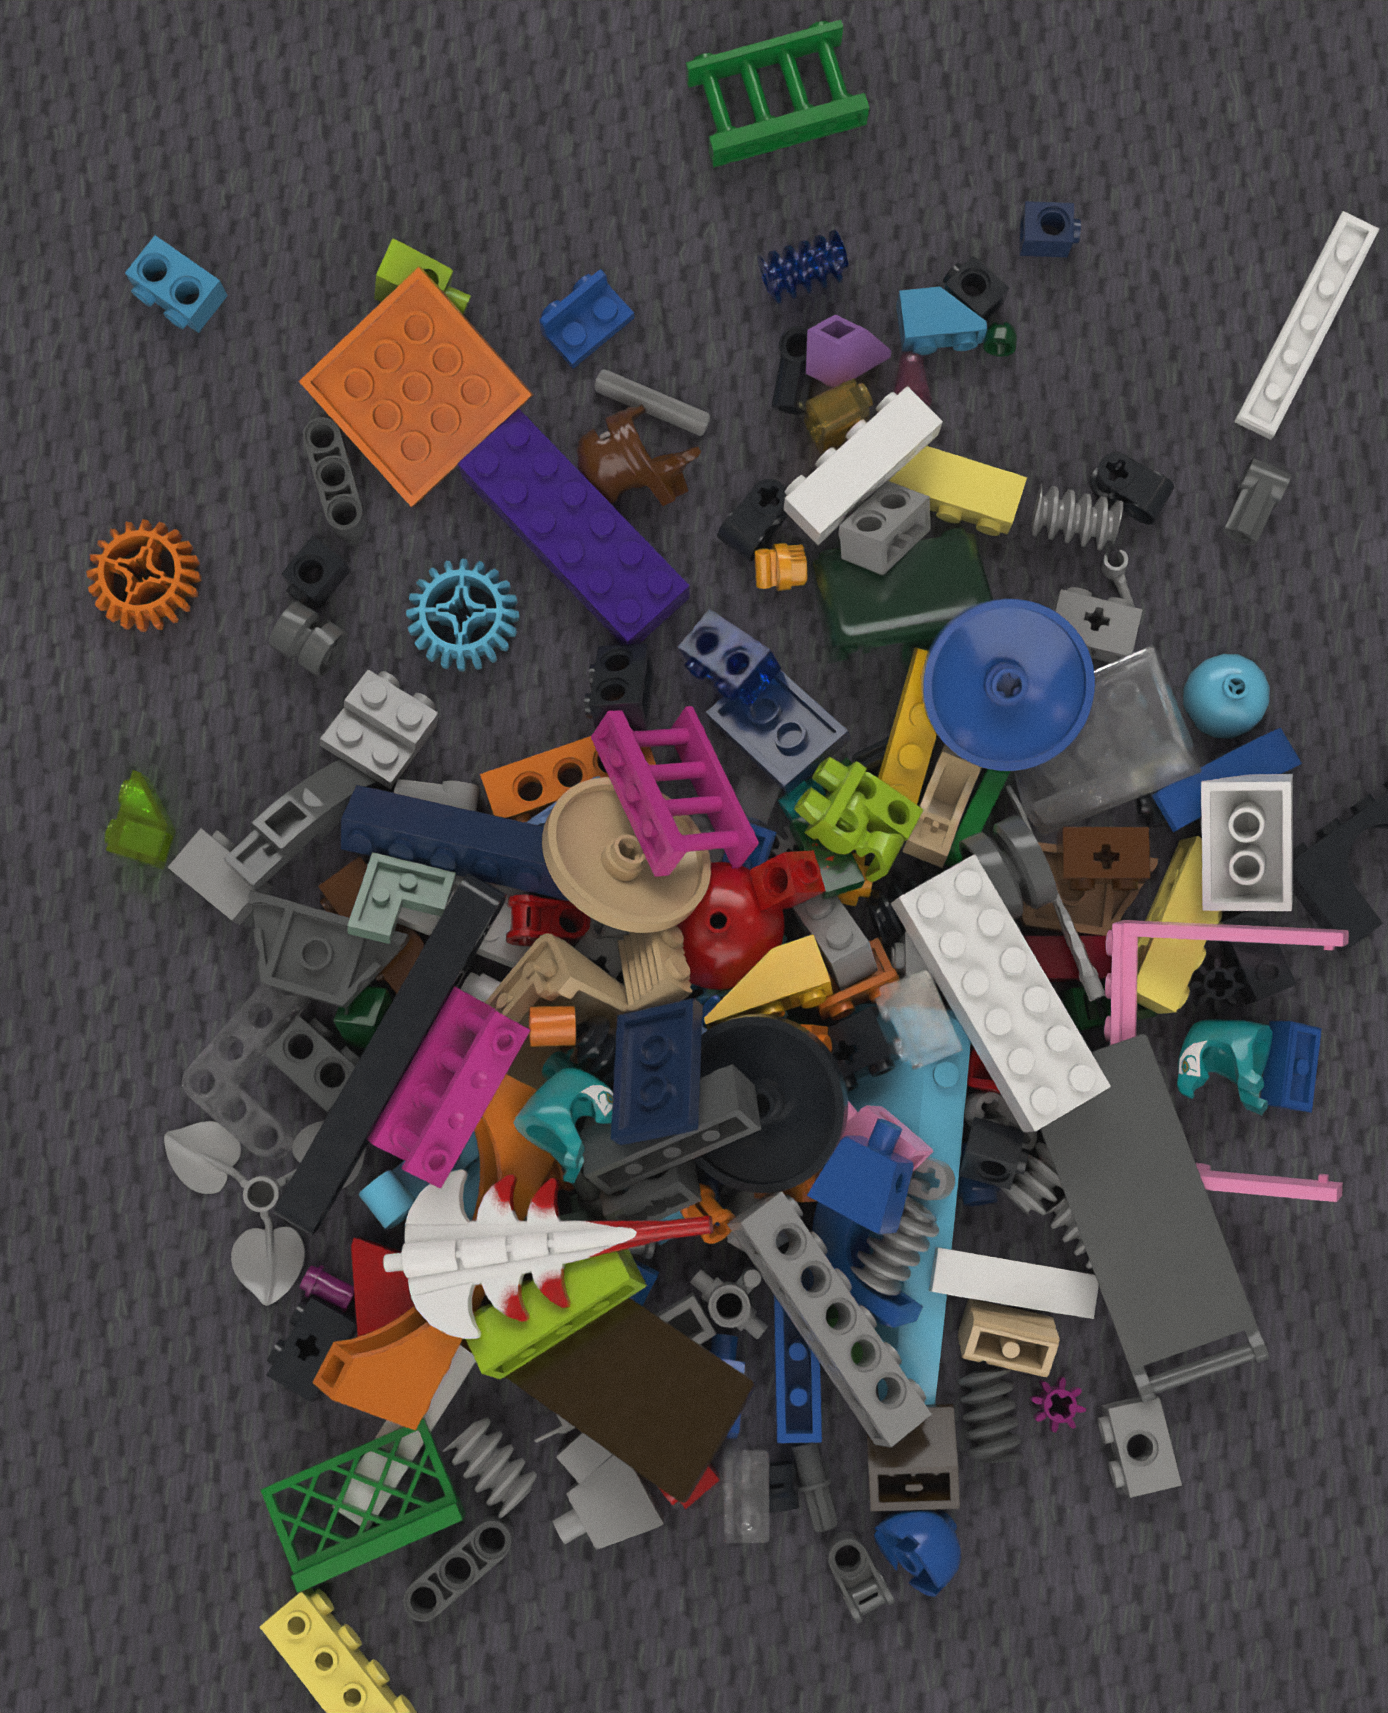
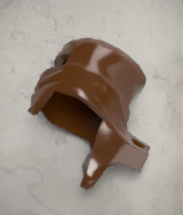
M643 404L638 407H628L626 410L619 411L605 418L608 431L598 436L594 429L583 435L577 447V455L579 456L577 466L583 476L610 504L617 501L620 494L631 488L648 486L661 505L665 506L676 500L675 497L689 491L683 471L687 464L700 456L701 449L696 446L682 452L660 455L651 459L634 426V420L647 411Z

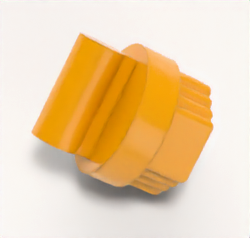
M787 543L773 544L771 550H756V587L768 589L775 586L777 591L790 590L792 586L804 585L808 580L803 545L788 546Z

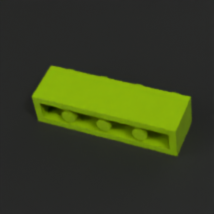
M629 1249L565 1264L564 1282L571 1301L568 1308H562L551 1302L540 1292L534 1280H527L522 1282V1298L525 1308L530 1315L527 1322H521L506 1316L495 1308L493 1304L485 1305L476 1310L473 1315L481 1331V1336L478 1339H466L481 1373L501 1380L645 1288L647 1285Z

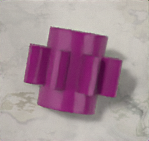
M1058 1376L1056 1386H1050L1041 1379L1039 1383L1043 1391L1039 1396H1029V1400L1038 1404L1040 1409L1033 1416L1034 1420L1039 1422L1048 1417L1050 1419L1049 1430L1054 1433L1057 1432L1059 1423H1066L1072 1429L1076 1428L1072 1418L1076 1412H1086V1409L1077 1404L1075 1399L1082 1392L1081 1388L1073 1387L1068 1391L1065 1390L1066 1380L1062 1376ZM1054 1394L1061 1398H1067L1062 1403L1065 1410L1062 1414L1054 1410H1048L1053 1405L1050 1398Z

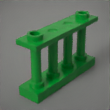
M841 20L830 23L828 21H819L805 30L715 55L704 53L698 55L692 61L686 62V82L688 88L703 85L717 130L714 135L709 136V156L713 168L867 125L869 105L865 93L854 96L848 94L834 51V47L841 46L843 24ZM818 52L833 100L814 107V105L809 104L795 58ZM776 63L780 64L794 108L792 113L779 117L770 114L757 73L758 68ZM741 73L756 121L753 124L737 128L732 126L718 80Z

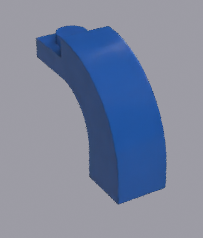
M818 1202L812 1232L816 1233L824 1242L827 1248L825 1256L833 1268L841 1270L852 1285L850 1293L857 1304L867 1308L871 1314L873 1313V1317L877 1322L887 1327L895 1328L916 1322L923 1308L921 1304L902 1291L895 1296L878 1292L863 1282L850 1268L855 1266L863 1269L865 1266L857 1257V1253L863 1251L870 1254L869 1244L866 1241L870 1235V1230Z

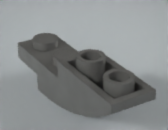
M339 759L303 780L268 807L252 822L255 830L223 859L238 876L257 892L315 836L322 840L341 822L343 813L356 785L376 789L381 783L344 760Z

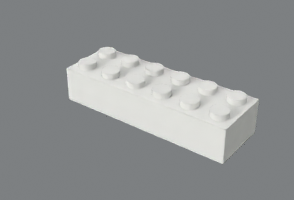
M975 854L890 903L1023 1132H1035L1111 1087Z

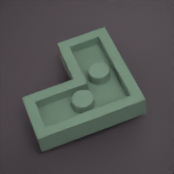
M372 852L347 925L348 934L390 944L402 907L441 917L449 904L456 882V873Z

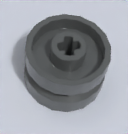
M1012 815L994 824L993 840L985 833L977 832L959 841L962 861L974 854L976 855L1013 920L1022 917L1023 901L1028 906L1039 909L1057 900L1056 882L1048 861L1033 833L1018 815Z

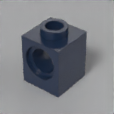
M1025 201L1020 216L1019 256L1068 258L1072 245L1079 243L1081 233V220L1074 218V203ZM1046 225L1053 226L1059 231V234L1049 235L1041 227Z

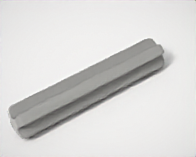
M606 369L601 370L596 378L594 385L596 392L630 407H638L643 404L647 410L645 413L702 436L709 426V413Z

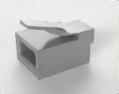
M571 1424L565 1427L561 1425L535 1438L534 1441L537 1443L556 1433L565 1434L575 1427ZM580 1432L558 1452L556 1457L580 1484L606 1461L612 1453Z

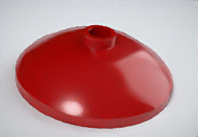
M712 862L710 882L703 899L691 915L676 925L684 937V942L682 943L684 947L682 949L685 953L683 955L686 957L685 961L690 968V979L688 981L695 986L709 990H731L772 948L782 945L784 937L783 910L761 911L749 872L750 869L747 867L732 868L729 862ZM717 914H721L727 919L726 925L721 929H715L710 924L712 917Z

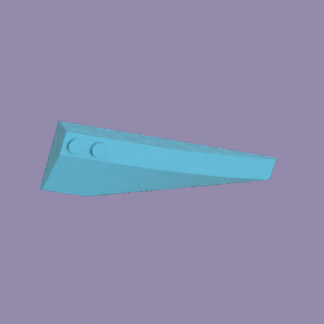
M859 1004L855 1006L856 1010L851 1015L840 1019L839 1022L870 1006L886 1009L906 1056L894 1061L896 1068L878 1077H872L871 1074H868L858 1079L859 1086L847 1092L848 1101L857 1111L866 1105L881 1106L888 1110L932 1148L934 1152L930 1157L948 1164L955 1176L953 1191L944 1199L923 1200L907 1193L908 1197L926 1207L937 1219L935 1222L939 1227V1233L936 1237H927L930 1242L929 1249L925 1252L917 1251L920 1256L919 1264L914 1267L908 1266L911 1271L909 1279L899 1281L901 1291L923 1306L917 1321L895 1328L884 1326L876 1321L877 1327L874 1328L882 1341L888 1342L897 1351L902 1361L899 1365L908 1379H913L921 1387L926 1395L924 1403L925 1405L935 1404L947 1294L929 1291L935 1248L952 1250L971 1041L953 1010ZM853 1046L855 1052H857V1051H858L857 1047H856V1046ZM850 1055L849 1058L853 1061V1057ZM916 1171L913 1178H921L928 1181L930 1188L939 1187L940 1180L935 1178V1172L921 1173ZM870 1230L869 1237L880 1240L884 1237L882 1234H877ZM869 1245L870 1254H872L874 1250ZM883 1378L878 1382L880 1401L886 1397L888 1391L887 1384Z

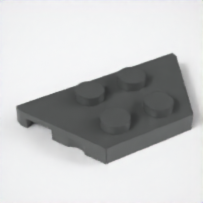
M250 890L248 896L249 904L253 908L255 923L253 932L255 946L258 948L260 958L258 961L260 982L272 988L345 1009L398 955L410 939L407 934L394 931L390 944L350 935L347 931L350 919L348 917Z

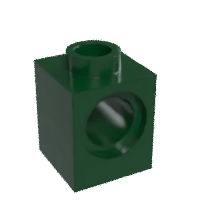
M367 986L346 1009L338 1007L333 1021L348 1046L366 1049L393 1002L387 989Z

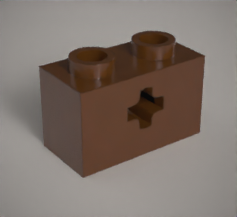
M1062 827L1056 833L1057 884H1069V890L1090 891L1095 890V884H1112L1113 891L1138 890V884H1143L1150 879L1149 827ZM1101 851H1103L1104 858L1112 859V863L1105 867V869H1102L1100 861H1094V857Z

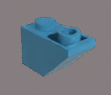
M942 287L899 291L896 309L902 352L912 351L914 355H928L934 353L937 348L952 346L956 351H967L983 343L987 331L986 321Z

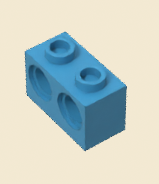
M154 235L125 272L133 285L131 292L147 306L151 307L155 302L165 309L164 316L180 329H184L188 325L199 333L228 296L219 279L156 235ZM160 271L167 272L162 280L157 282L150 281L155 273ZM199 294L198 299L194 303L189 305L182 304L188 295Z

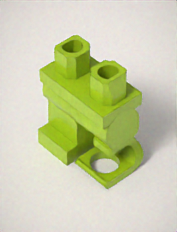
M828 757L818 765L812 776L814 781L828 790L825 797L811 787L800 797L794 810L810 823L804 833L814 840L818 838L832 852L845 855L854 849L860 857L868 853H874L875 857L865 877L868 881L875 882L889 872L904 841L911 835L923 809L878 777L865 772L867 768L858 761L846 767L835 759Z

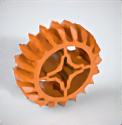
M142 519L139 530H137L131 522L126 521L124 527L126 533L120 534L116 529H110V535L113 540L109 544L104 540H98V546L103 550V553L101 555L90 554V561L98 567L86 571L87 577L95 581L88 587V590L92 596L98 597L95 601L96 607L100 611L107 610L106 617L111 622H116L120 619V625L127 630L136 623L137 629L140 632H146L150 620L157 630H163L164 622L162 618L165 616L173 623H178L179 619L174 611L178 607L183 611H190L191 607L184 600L185 597L196 598L199 594L196 588L189 584L202 581L200 573L193 570L200 565L197 556L190 555L193 546L189 541L181 542L182 535L178 530L173 529L168 533V527L162 522H158L152 528L148 520ZM141 548L138 555L134 558L124 559L130 552ZM162 550H166L173 557L175 565L174 578L168 577L165 572L160 570L163 561L160 558ZM145 569H148L154 577L150 576L147 580L143 578V582H140L133 575H138L141 571L145 573ZM115 573L120 574L127 580L125 592L128 595L125 602L119 600L115 593ZM165 592L156 601L146 604L149 597L154 593Z

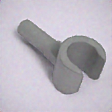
M1120 549L1117 557L1121 566L1113 567L1109 564L1105 554L1101 566L1102 573L1105 577L1114 581L1122 599L1133 603L1125 577L1129 561L1128 555Z

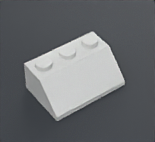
M1248 774L1202 781V910L1292 911L1293 774Z

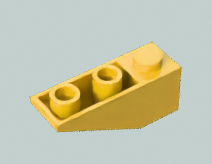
M814 934L772 948L704 1017L707 1029L709 1030L728 1019L748 1014H768L782 1017L785 1015L786 1010L798 1006L812 1008L825 1002L827 996L833 995L831 980Z

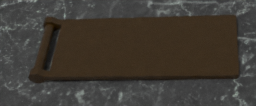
M532 1272L524 1274L522 1282L534 1280ZM486 1295L479 1308L492 1304ZM630 1297L505 1376V1378L682 1503L687 1502L756 1388L755 1381ZM463 1338L460 1345L472 1353L466 1339Z

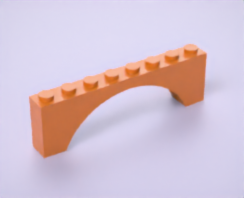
M508 1074L504 1076L474 1130L480 1158V1182L472 1221L477 1220L478 1209L484 1195L495 1183L509 1174L517 1177L513 1201L515 1213L519 1221H523L528 1214L532 1198L541 1187L545 1177L551 1172L555 1160L550 1153L528 1141L516 1130L513 1123L516 1116L537 1089ZM482 1284L476 1285L473 1291V1313L478 1310L486 1295ZM414 1306L402 1316L380 1329L356 1338L333 1342L313 1384L336 1402L416 1431L422 1417L429 1410L431 1400L443 1376L448 1372L451 1361L463 1338L448 1335L431 1326Z

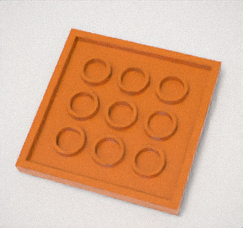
M418 267L299 380V383L411 507L424 498L458 466V462L534 395L422 267Z

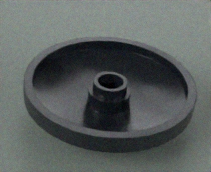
M748 1014L728 1019L703 1033L701 1038L700 1078L711 1074L717 1069L733 1064L755 1085L761 1130L693 1158V1160L717 1181L745 1192H780L805 1182L825 1166L843 1138L846 1129L848 1094L842 1071L836 1059L816 1035L798 1023L783 1017L768 1014Z

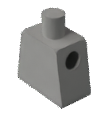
M613 1454L580 1484L576 1482L568 1489L566 1494L573 1509L553 1520L555 1529L564 1544L587 1532L596 1549H601L650 1531L664 1524V1516L641 1474Z

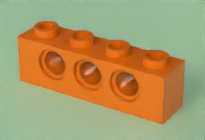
M591 736L480 774L494 816L520 822H527L532 816L539 814L557 802L571 788L565 787L559 782L560 776L565 770L571 768L579 770L583 774L581 782L598 776L600 778L609 777L607 773L599 768L601 759ZM640 748L646 762L649 765H656L651 748ZM529 782H536L543 787L542 794L534 801H526L520 797L521 788Z

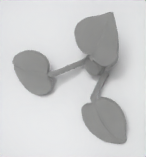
M206 1121L168 1131L164 1136L168 1160L176 1175L187 1187L198 1193L214 1194L224 1188L229 1174L244 1188L243 1199L248 1208L260 1212V1217L265 1224V1230L251 1228L242 1233L233 1245L231 1262L240 1282L263 1305L273 1304L293 1286L305 1260V1246L297 1230L291 1227H280L273 1230V1222L269 1211L276 1207L282 1196V1186L290 1182L297 1169L277 1180L268 1175L248 1180L237 1169L232 1167L240 1159L242 1149L237 1134L227 1125L220 1122ZM324 1121L308 1125L296 1136L292 1144V1153L300 1163ZM366 1148L343 1188L351 1184L358 1176L363 1165Z

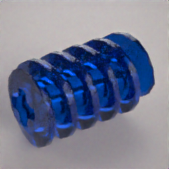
M836 229L829 232L828 241L821 234L814 236L813 247L807 240L799 241L798 253L791 245L783 248L782 257L775 250L768 252L767 263L760 255L757 256L760 274L766 290L777 304L782 303V290L785 289L792 299L797 298V285L799 284L809 294L812 293V280L817 279L822 288L828 287L829 274H832L838 283L843 282V269L849 266L845 246Z

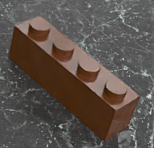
M360 856L318 886L325 895L319 901L327 912L350 918L368 866L366 861ZM398 923L395 931L407 934L410 937L409 942L375 978L383 989L390 985L396 994L426 944L416 930Z

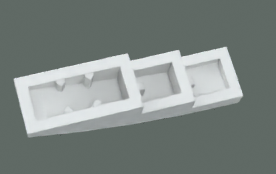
M936 1247L929 1291L1094 1319L1099 1284L1096 1276L1093 1274Z

